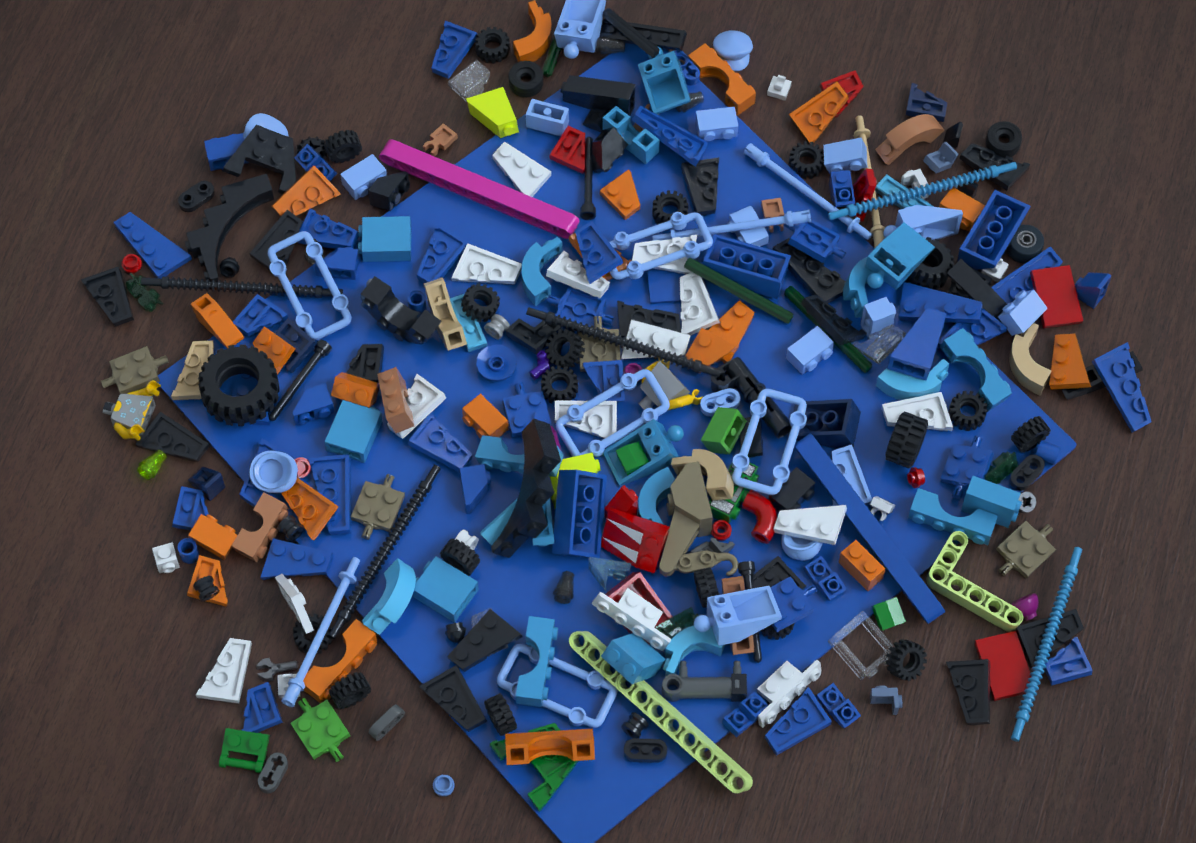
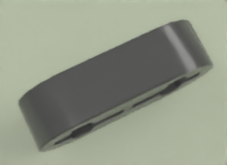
M397 704L393 705L371 726L368 733L376 741H379L404 717L405 711Z
M277 752L268 758L258 777V785L262 792L268 794L278 788L288 768V761L284 754ZM281 759L283 765H278L274 771L275 766L273 762H278ZM273 775L271 777L273 784H268L267 787H265L263 781H268L270 776Z

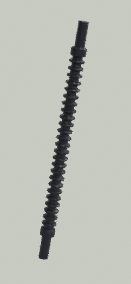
M165 276L162 279L141 277V285L160 286L162 289H169V287L174 289L177 287L178 290L180 288H183V290L194 288L195 291L197 289H200V291L206 289L207 292L209 289H212V292L223 290L224 293L226 290H229L230 293L232 291H235V293L240 291L242 294L244 291L247 294L249 292H252V294L258 292L259 295L261 292L264 295L266 293L270 295L275 293L276 296L278 293L281 296L286 294L283 286H279L278 283L276 285L272 283L267 285L265 282L264 285H261V282L250 284L249 281L247 284H244L243 281L241 283H238V281L233 283L231 280L227 283L226 280L224 282H221V280L215 282L214 279L210 282L209 279L198 281L197 278L193 281L192 278L181 280L180 277L177 280L174 277L169 279V277ZM293 284L292 286L295 294L299 297L301 295H304V297L310 295V298L312 296H315V298H322V296L333 297L329 288H323V286H316L315 288L312 285L310 287H307V285L296 287ZM338 289L340 294H343V289Z
M528 307L526 315L544 320L546 324H555V327L560 325L561 329L566 327V330L571 329V332L575 330L577 334L581 332L583 336L587 334L588 337L593 336V339L599 338V341L603 339L605 343L609 341L610 345L615 343L616 347L621 345V348L626 347V350L630 348L632 352L636 350L638 354L642 352L644 356L648 354V357L654 356V359L659 358L660 361L664 359L665 363L670 361L671 365L676 363L677 367L681 365L682 368L687 367V370L692 369L695 373L703 372L718 378L721 375L722 370L702 364L700 360L693 361V358L689 360L687 356L683 358L681 354L677 356L676 353L671 354V351L665 352V349L660 350L659 347L655 349L654 345L649 347L648 343L643 345V342L637 343L638 341H632V338L629 340L626 339V336L622 338L620 334L616 336L615 333L610 334V331L604 332V329L600 331L599 327L594 329L593 325L588 327L587 323L582 325V322L577 323V320L573 322L571 318L567 320L565 316L563 318L560 315L555 316V313L550 311L546 313Z
M433 465L425 480L419 483V489H416V494L414 493L412 495L413 498L409 499L410 503L406 504L407 508L403 509L404 513L400 514L401 518L399 517L397 519L398 522L394 523L395 527L391 528L392 532L388 533L389 537L385 538L386 542L382 543L383 547H379L380 551L376 552L377 556L373 557L374 561L370 562L371 566L367 567L368 571H364L365 576H361L362 581H358L359 586H355L356 591H352L353 595L349 596L350 600L346 601L347 605H344L343 610L339 611L338 619L328 634L331 639L335 640L344 624L350 621V614H354L353 609H357L356 604H360L359 599H363V594L367 593L366 589H369V584L371 585L373 583L372 580L376 579L375 575L379 574L378 570L382 569L381 565L385 564L384 560L388 559L387 555H391L390 550H394L393 545H397L396 541L400 540L399 536L403 535L402 531L406 530L405 526H409L408 521H412L411 517L415 516L414 512L418 511L417 507L421 506L420 502L424 501L423 497H427L426 493H429L432 489L431 484L441 470L439 466Z

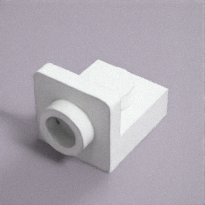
M921 169L907 171L902 175L901 179L903 186L912 185L913 190L916 186L920 188V185L925 187V184H928ZM926 194L925 197L920 195L922 199L928 198L929 196L928 194Z
M173 542L152 548L159 573H170L180 568Z

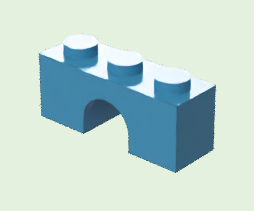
M615 106L603 117V130L614 127L628 143L626 149L643 163L647 164L659 153L660 140L647 129L638 132L631 124V117Z

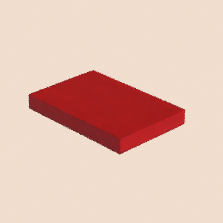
M1070 265L1031 270L1030 275L1033 288L1047 307L1046 311L1041 315L1043 329L1082 323L1083 316Z
M1012 631L975 640L974 644L980 660L988 659L990 661V691L993 700L997 701L1026 694L1024 690L1028 689L1026 684L1030 683L1028 678H1031L1017 632Z

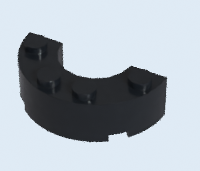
M375 276L361 293V305L377 321L376 323L381 329H387L399 341L406 340L415 344H424L442 322L426 310L417 312L405 306L395 297L392 287Z

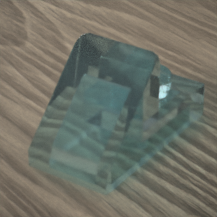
M589 557V570L606 591L608 577L611 576L617 580L625 579L631 574V563Z

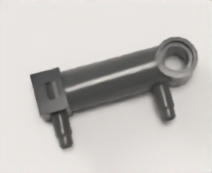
M680 661L679 675L669 674L663 679L662 695L671 702L678 701L679 699H731V702H741L747 698V674H742L740 661H734L731 677H688L687 662ZM670 685H675L678 687V689L672 691L669 690L667 687Z

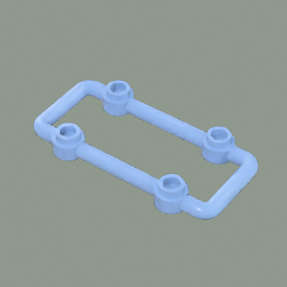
M675 212L667 222L629 235L625 232H618L614 240L609 243L613 248L625 250L629 248L631 242L671 228L682 230L688 222L695 220L705 242L697 244L695 241H688L682 250L642 264L638 261H631L625 270L619 272L617 268L611 270V276L618 280L627 277L638 279L646 270L683 257L697 258L701 251L710 248L713 244L712 236L703 217L696 212L687 215Z
M301 231L269 247L267 255L271 262V273L279 278L297 314L296 324L299 328L304 329L305 333L313 340H319L348 326L352 317L348 310V298L340 294L322 258V246L318 242H314L310 233ZM303 239L307 244V255L315 260L333 296V307L335 310L340 311L344 318L317 332H314L311 326L313 322L311 315L304 312L285 274L287 271L285 263L279 260L275 254Z
M643 369L635 374L626 373L621 377L620 383L581 406L571 405L567 410V414L557 420L556 430L572 457L592 452L594 457H600L607 446L635 431L652 419L658 421V416L669 409L670 403L651 371ZM645 377L659 399L661 406L656 409H645L639 419L602 441L592 440L588 445V449L580 453L564 425L570 421H581L586 411L624 389L627 391L633 390L637 386V381Z
M763 389L759 393L757 400L751 403V420L740 453L733 457L732 462L734 468L732 479L736 485L768 495H775L780 491L782 483L788 481L790 475L788 465L799 430L805 427L807 421L805 415L807 404L804 399L772 389ZM766 397L798 405L797 411L793 412L790 416L792 428L780 465L773 469V479L775 480L773 487L740 478L742 472L749 467L748 452L759 419L766 414Z
M521 643L513 646L497 676L499 687L509 691L514 700H516L518 681L512 684L505 681L519 652L529 655V660L532 663L538 664L539 662L537 652L532 647ZM555 657L554 660H549V665L586 680L591 689L596 690L602 687L609 690L596 719L586 716L584 709L580 707L569 709L549 699L543 700L542 706L568 717L569 722L573 726H581L583 724L592 728L601 726L617 695V688L608 680H605L597 670L589 673Z

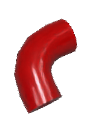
M750 490L743 502L742 508L753 513L757 518L751 535L759 542L768 544L775 533L774 526L777 520V512L770 500L762 494Z

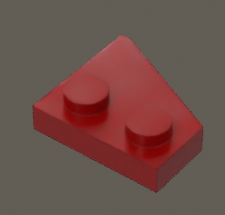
M856 70L820 84L821 90L824 91L835 82H838L848 95L849 99L836 114L835 118L844 111L863 89V84Z
M567 126L552 150L550 159L584 174L585 133Z
M866 168L853 184L855 205L856 203L861 204L862 201L865 203L867 200L871 201L877 184L873 169ZM862 211L861 214L857 213L854 217L860 218V222H863L866 213Z

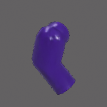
M541 350L536 355L538 358L537 367L529 372L534 380L550 368V360L547 358L548 354L544 350Z

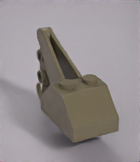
M699 461L687 463L670 486V494H667V512L673 518L659 571L663 576H670L675 570L686 574L704 568H712L721 561H730L732 569L726 572V575H733L738 569V561L730 553H716L705 550L686 554L697 536L711 535L713 520Z

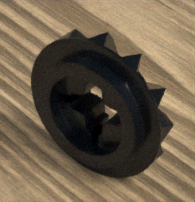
M309 136L305 140L302 139L301 143L297 145V154L309 144L325 159L327 156L324 146L325 141L317 136L315 138Z

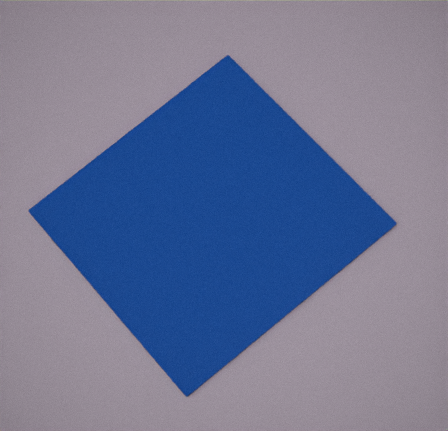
M624 43L579 75L580 77L635 84V107L630 116L632 126L635 124L632 119L640 105L645 108L647 104H650L638 64L650 59L648 54L636 44ZM700 80L695 85L686 84L691 102L659 114V116L698 136L695 123L696 111L727 108ZM561 89L543 101L569 108L568 126L584 132L585 139L591 137L594 141L601 133L583 125L590 109L564 102L563 93L560 92ZM526 114L517 120L518 133L503 138L495 135L454 164L519 191L515 188L511 179L503 173L493 160V154L506 142L551 171V177L537 191L533 198L577 216L580 223L575 231L593 221L608 242L614 240L618 232H625L629 235L658 225L655 219H653L652 207L656 196H660V193L663 191L665 194H667V190H670V194H673L674 191H677V195L683 194V198L687 199L688 214L695 212L681 170V164L688 161L659 141V153L647 164L643 163L625 148L624 154L613 161V166L610 170L599 173L593 171L592 204L596 208V217L592 220L582 219L580 217V208L584 204L585 172L582 174L551 160L550 154L561 136L527 128ZM736 115L738 122L737 137L707 141L709 144L700 160L719 157L715 214L702 215L706 226L726 225L729 222L730 214L748 206L754 209L759 219H764L761 200L781 198L784 215L787 211L799 212L810 210V219L841 236L836 247L846 251L844 258L841 259L831 254L827 256L823 263L827 269L832 272L836 271L840 274V278L846 281L854 266L860 260L868 257L874 250V247L856 231L852 233L847 232L848 226L838 218L829 220V212L772 170L766 166L759 167L756 161L745 155L744 150L752 143L763 153L767 152L771 161L813 190ZM630 170L640 202V210L624 220L600 195V190L624 172ZM429 182L395 206L391 211L381 216H410L411 261L363 262V256L359 254L356 280L333 278L337 288L343 289V295L348 298V310L352 317L351 322L348 326L321 338L331 345V352L328 356L320 358L275 421L269 420L270 426L244 423V426H238L237 423H233V426L226 425L225 420L219 422L215 419V416H211L207 412L202 399L172 400L171 395L177 386V380L183 371L187 355L159 374L160 381L157 383L161 385L160 388L239 478L245 482L251 462L259 450L262 438L290 455L293 459L303 457L309 461L308 458L338 455L326 451L325 447L326 437L342 402V399L331 396L335 376L341 372L346 373L348 371L350 362L357 356V352L362 344H383L384 354L381 372L397 367L406 382L407 390L408 388L411 389L415 382L414 378L418 374L442 391L446 399L431 413L435 416V420L440 425L443 424L447 428V432L453 438H457L472 454V460L466 467L480 465L475 455L481 439L472 426L468 427L464 423L462 408L481 393L506 418L502 398L517 395L516 383H523L525 393L541 391L542 375L534 380L529 374L531 370L537 367V354H534L506 336V331H503V336L500 339L491 337L484 329V326L490 323L491 320L488 319L486 322L482 320L479 324L487 341V346L493 344L504 345L514 352L517 359L516 369L510 377L501 381H490L478 372L476 366L477 356L485 347L468 352L464 345L448 351L437 329L424 344H415L406 340L399 341L394 337L393 333L387 329H381L377 325V321L361 305V293L367 287V281L375 276L392 287L395 297L407 307L408 294L412 290L423 291L426 297V311L431 313L424 283L417 279V273L429 247L430 239L434 234L436 223L468 241L470 245L521 264L526 252L533 244L537 242L543 247L545 242L556 237L562 241V252H567L569 258L573 261H580L582 267L585 268L583 258L570 243L569 239L552 234ZM672 205L663 207V211L667 214H673L678 211L677 207ZM693 220L688 222L684 229L676 230V232L699 229L696 221ZM774 225L773 232L771 233L769 226H766L765 229L769 235L768 244L761 247L773 250L775 245L788 238L790 239L793 231L784 227L783 231H780V227ZM671 229L656 233L654 235L671 233ZM726 232L718 234L737 240L735 233ZM653 235L631 242L629 248L625 250L614 249L621 252V256L628 261L632 260L635 243L653 241ZM699 236L696 239L697 244L705 242L703 236ZM362 237L358 238L354 249H358V242H362ZM335 249L327 256H325L323 259L334 255L338 249ZM708 249L701 251L700 255L694 260L703 264ZM559 254L542 267L540 273L551 285V295L561 299L569 285L557 282L546 276L547 269L560 256ZM459 258L443 277L449 298L465 294L466 290L473 284L476 286V284L480 283L481 286L486 284L487 288L492 287V291H496L498 293L497 296L500 298V305L495 314L504 317L510 326L517 319L523 320L532 327H536L542 321L541 319L526 315L528 307L546 313L550 311L555 313V315L558 311V306L547 303V299L537 306L529 300L522 285V270L515 284L452 281L451 278L459 263ZM314 265L290 281L291 286L295 284L296 287H299V285L310 287L312 285L313 288L316 286L328 288L324 278L316 276ZM787 269L778 299L759 294L792 312L793 318L789 324L703 278L718 319L739 300L755 312L732 359L740 357L756 379L766 386V389L797 396L805 401L853 399L861 411L853 449L871 498L873 499V497L878 496L895 505L892 513H887L885 520H880L882 512L879 510L875 512L874 517L918 575L921 576L933 566L952 533L936 530L924 523H915L912 519L908 518L918 488H913L908 483L907 474L910 471L909 468L886 460L885 456L895 426H887L882 411V404L900 400L892 398L876 386L877 378L888 367L895 345H899L916 323V321H902L899 319L903 283L897 290L886 282H883L882 286L877 289L871 288L868 283L865 284L868 303L887 297L889 303H893L896 309L891 333L871 341L865 335L861 340L850 342L872 363L871 370L864 373L833 344L832 355L826 360L822 359L812 371H807L802 375L786 359L787 349L814 329L816 325L784 295L786 288L793 286L804 298L812 296L789 269ZM647 270L638 279L627 277L620 280L614 278L608 280L610 282L609 288L602 296L607 298L603 314L612 316L614 319L611 325L602 322V328L619 329L617 301H622L626 305H640L644 309H658L679 314L680 327L682 329L681 302L650 304ZM273 293L266 298L267 301L286 312L288 318L296 324L297 314L287 294L281 296L278 293L276 296ZM296 294L304 312L309 313L312 317L313 322L311 326L314 332L344 319L341 312L333 307V297L322 296V298H315V296H312L310 298V295H307V297L301 295L299 297ZM842 295L828 303L836 309L838 316L844 319L847 317L851 320V326L858 331L863 329L861 326L862 317L855 318L854 310L851 309L850 305L851 300H844ZM474 299L478 305L487 306L484 301ZM415 301V302H413V303H414V304H419L420 301ZM285 321L280 322L274 326H271L268 329L271 330L273 333H276V331L281 327V325ZM944 322L939 340L954 326L951 322ZM260 332L249 337L243 334L244 339L234 345V347H239L240 344L246 345L247 348L254 347L253 341ZM695 333L690 336L685 355L687 354L689 348L691 347L698 333ZM215 336L207 340L214 342V355L221 348L223 350L227 349ZM569 342L562 346L561 356L568 353L570 349ZM620 345V359H621V355H622V351H623V348H621V345ZM545 346L542 350L545 351L546 349H549V347ZM315 347L293 373L286 368L287 363L277 375L280 388L277 403L313 356ZM937 347L930 371L942 359L949 363V374L942 381L939 391L942 392L949 412L953 397H956L959 392L962 395L963 391H966L967 394L970 391H974L973 395L975 396L980 389L981 382L979 374L971 365L963 362L951 363L944 352ZM987 356V360L997 368L1002 380L1009 384L1012 394L1007 400L989 412L987 411L984 423L982 422L980 427L977 426L976 430H973L972 427H970V431H966V427L960 430L959 424L956 427L953 425L952 431L927 429L917 459L911 467L922 469L924 472L925 483L920 485L919 488L937 494L942 509L955 517H965L971 514L961 511L967 489H963L961 499H955L952 497L955 486L942 483L940 479L953 444L971 446L975 435L982 437L979 448L992 450L994 454L985 480L1017 492L1023 491L1016 490L1011 486V474L1027 456L1036 455L1039 444H1037L1034 449L1031 448L1030 451L1021 453L1012 442L1011 436L1024 422L1027 423L1029 419L1040 416L1048 425L1051 432L1042 441L1061 447L1055 465L1072 452L1077 445L1067 433ZM648 357L621 360L623 370L630 363H637L642 369H645L655 361H658L659 358ZM719 360L718 362L710 366L718 368L724 363L721 360ZM550 362V367L554 366L557 369V365ZM574 363L575 367L573 368L569 366L568 371L572 369L573 374L576 373L578 380V393H576L575 399L572 398V401H589L598 396L599 393L587 373L580 372V363ZM676 363L670 364L669 370L690 391V395L695 389L699 390V394L695 396L697 398L714 393L711 389V375L703 372L700 374L695 373L692 369L687 370V367L682 368L681 365L677 367ZM495 364L493 367L497 368L500 367V365ZM236 375L224 381L220 388L223 393L233 396ZM642 379L637 382V386L633 390H625V401L617 402V431L639 419L644 411L638 404L646 396L645 392L640 388ZM557 380L552 383V388L557 391L565 390L568 386L563 380ZM326 383L335 413L326 418L311 420L307 424L295 425L292 412L304 391ZM737 387L735 390L740 394V403L736 409L739 410L744 418L751 417V404L744 401V395ZM379 388L376 403L371 407L381 411L382 424L366 462L363 463L351 459V515L365 481L383 484L386 474H390V476L395 477L391 488L405 493V498L395 520L396 523L398 522L397 519L401 518L400 514L404 513L403 509L407 508L406 504L410 503L409 499L413 498L412 495L414 493L416 494L415 490L419 489V483L425 480L433 465L439 466L441 470L431 484L432 489L429 493H426L427 497H423L424 501L420 502L421 506L417 507V512H414L415 516L411 517L412 521H408L409 526H405L406 530L402 531L403 535L399 536V541H396L397 545H393L394 550H390L391 555H387L388 559L384 560L385 564L381 565L382 569L378 570V575H375L376 579L372 580L373 583L371 585L369 584L370 588L366 589L367 593L363 594V599H359L360 604H356V610L364 618L378 603L386 588L384 572L397 558L413 568L416 578H420L424 573L425 565L429 561L432 562L435 556L443 560L440 552L450 539H456L462 530L468 531L470 536H476L479 541L474 551L479 556L480 563L469 577L478 581L479 590L455 623H463V627H466V636L488 610L491 609L523 637L507 644L504 649L497 650L487 656V659L464 672L460 669L487 722L468 732L454 718L452 719L561 843H596L696 759L619 690L601 726L598 728H592L584 724L573 726L569 722L568 717L543 706L536 707L516 704V700L511 697L510 692L499 687L497 676L513 646L520 643L527 645L526 631L529 616L555 619V627L558 628L557 640L552 642V647H555V658L589 673L596 670L571 648L569 637L576 631H589L608 647L612 640L630 634L623 625L618 624L606 613L600 612L592 605V602L600 592L606 594L632 572H641L677 622V624L664 633V635L672 639L683 629L693 626L697 616H707V607H702L698 597L693 572L685 574L675 570L672 575L663 576L659 571V567L655 573L645 571L630 565L602 547L600 559L552 554L553 544L533 546L532 537H529L510 558L494 554L491 549L492 545L480 532L518 498L523 474L516 471L504 472L495 468L491 470L485 469V471H490L491 483L488 484V492L470 514H466L460 473L408 445V440L422 422L403 439L388 428V421ZM547 398L545 402L550 416L551 424L554 430L557 432L555 423V401H553L551 404L548 402ZM772 398L790 421L795 404ZM730 399L726 400L728 403H732V402H733V401L730 400ZM655 404L652 409H656L658 406ZM690 404L681 408L667 410L658 416V422L663 424L666 432L673 425H678L683 429V438L677 442L671 441L679 457L692 456L693 449L709 451L701 442V438L713 416L704 415L701 412L700 404ZM711 405L707 406V408H709V409H713V408H714V407L711 406ZM968 405L960 408L961 413L965 416H973L976 413L975 409ZM761 418L763 455L749 457V462L758 466L757 475L760 477L757 483L773 487L775 481L773 479V469L780 465L788 434L782 438H776ZM564 426L580 453L588 449V445L592 440L602 441L604 439ZM510 429L500 436L508 447V453L513 455L524 454L522 436L511 437ZM557 432L561 451L564 455L563 459L572 457ZM740 435L730 455L714 453L722 459L727 469L732 464L733 457L740 453ZM820 445L831 460L832 451L839 449ZM794 448L788 465L790 473L797 467L815 482V494L809 501L805 500L801 504L800 509L833 506L832 497ZM604 454L600 457H594V459L599 460L601 471L598 474L607 475L602 535L606 523L605 507L622 487L619 486ZM1044 461L1043 472L1036 480L1055 465ZM669 465L668 468L676 479L677 474L672 465ZM311 469L306 477L299 479L318 492ZM653 474L625 484V486L629 490L632 489L639 500L643 485ZM702 475V476H703V480H704V484H705V488H706L707 478H708V477L705 476V475ZM1021 479L1017 480L1018 483H1023ZM707 492L708 500H709V502H710L711 497H710L709 493ZM758 492V493L762 494L764 497H766L767 499L769 498V495H768V494ZM281 493L269 494L270 496L284 502L289 508L288 516L292 515L296 519V523L301 524L298 520L297 515L290 508L289 504L287 503V501ZM550 497L552 526H553V534H554V522H555V510H556V509H554V506H553V503H552V499H551V497ZM666 497L657 505L656 511L663 524L670 526L673 517L668 515L666 506L668 500ZM743 502L739 507L741 510L737 519H732L730 522L732 528L730 537L723 541L717 540L723 543L730 541L735 544L734 548L728 553L734 555L738 563L753 561L755 563V574L779 556L807 588L814 583L803 567L822 556L832 572L837 573L847 590L829 601L816 587L817 592L807 597V600L814 608L813 613L795 622L791 633L783 639L779 637V640H775V637L768 639V635L764 637L762 631H759L762 661L760 663L754 661L753 652L733 655L730 644H726L721 656L701 650L686 655L682 661L687 662L688 677H731V674H733V662L740 661L742 674H747V697L756 692L767 702L758 693L757 688L786 661L803 673L816 660L820 659L874 614L871 606L892 599L902 591L886 569L883 579L871 590L867 591L839 564L840 553L857 540L882 565L846 516H844L835 545L823 543L821 549L813 558L796 560L784 552L781 544L782 534L774 533L768 544L759 542L751 535L757 518L753 513L743 509ZM870 504L866 505L870 511L874 508ZM713 518L712 524L718 520ZM351 520V533L330 535L326 524L314 541L309 537L304 528L302 534L295 541L299 545L329 551L334 554L329 572L325 575L337 589L342 581L338 576L341 571L346 572L353 557L360 560L354 573L357 581L354 584H349L344 594L347 600H350L349 596L353 595L352 591H356L355 586H359L358 581H362L361 576H365L364 571H368L367 567L371 566L370 562L374 561L373 557L377 556L376 552L380 551L379 547H383L382 543L386 542V537H389L388 531L373 529L370 540H366V538L361 537L366 526ZM723 529L717 530L718 533L725 532ZM712 535L697 536L686 554H689L691 550L706 541L710 542V539L714 537ZM957 540L952 541L955 546L960 544ZM721 561L711 568L719 595L723 594L721 579L741 576L738 569L733 575H726V572L732 569L730 561ZM413 596L397 622H391L379 635L421 684L456 666L447 656L459 643L450 641L445 635V631H447L446 625L454 622L413 598ZM581 635L579 638V643L581 646H583L585 640L584 637ZM654 648L659 654H661L665 659H667V657H665L666 648L663 651ZM596 649L594 656L598 660L600 652ZM519 652L505 681L512 684L517 682L520 675L531 672L537 664L529 660V655ZM664 664L654 677L644 680L662 697V683L666 673L663 670ZM549 665L548 667H552L551 679L546 680L545 687H549L547 699L569 709L580 707L584 709L586 716L596 719L609 690L602 687L596 690L591 689L586 680ZM610 665V671L614 674L616 670ZM626 680V686L630 688L631 683ZM670 685L667 687L669 690L672 691L678 689V687L675 685ZM643 691L641 699L646 702L647 694ZM499 693L505 698L517 723V729L507 734L527 733L529 730L555 723L560 730L593 729L595 760L579 761L540 812L527 796L529 792L545 782L531 763L507 765L506 758L500 761L490 747V742L505 739V735L500 736L493 726V722H491L484 704L485 700ZM679 699L674 702L668 701L715 744L730 733L722 724L723 718L740 704V702H731V699ZM659 705L657 707V713L659 716H662L663 709ZM632 712L642 716L649 724L646 730H642L641 739H660L666 743L668 749L667 756L662 762H631L625 757L624 745L633 738L623 731L621 725L629 720V715ZM674 720L673 728L676 731L679 728V723L677 720ZM690 734L688 740L693 745L695 737ZM637 749L631 750L632 754H637L639 752ZM654 750L653 754L659 755L660 751Z

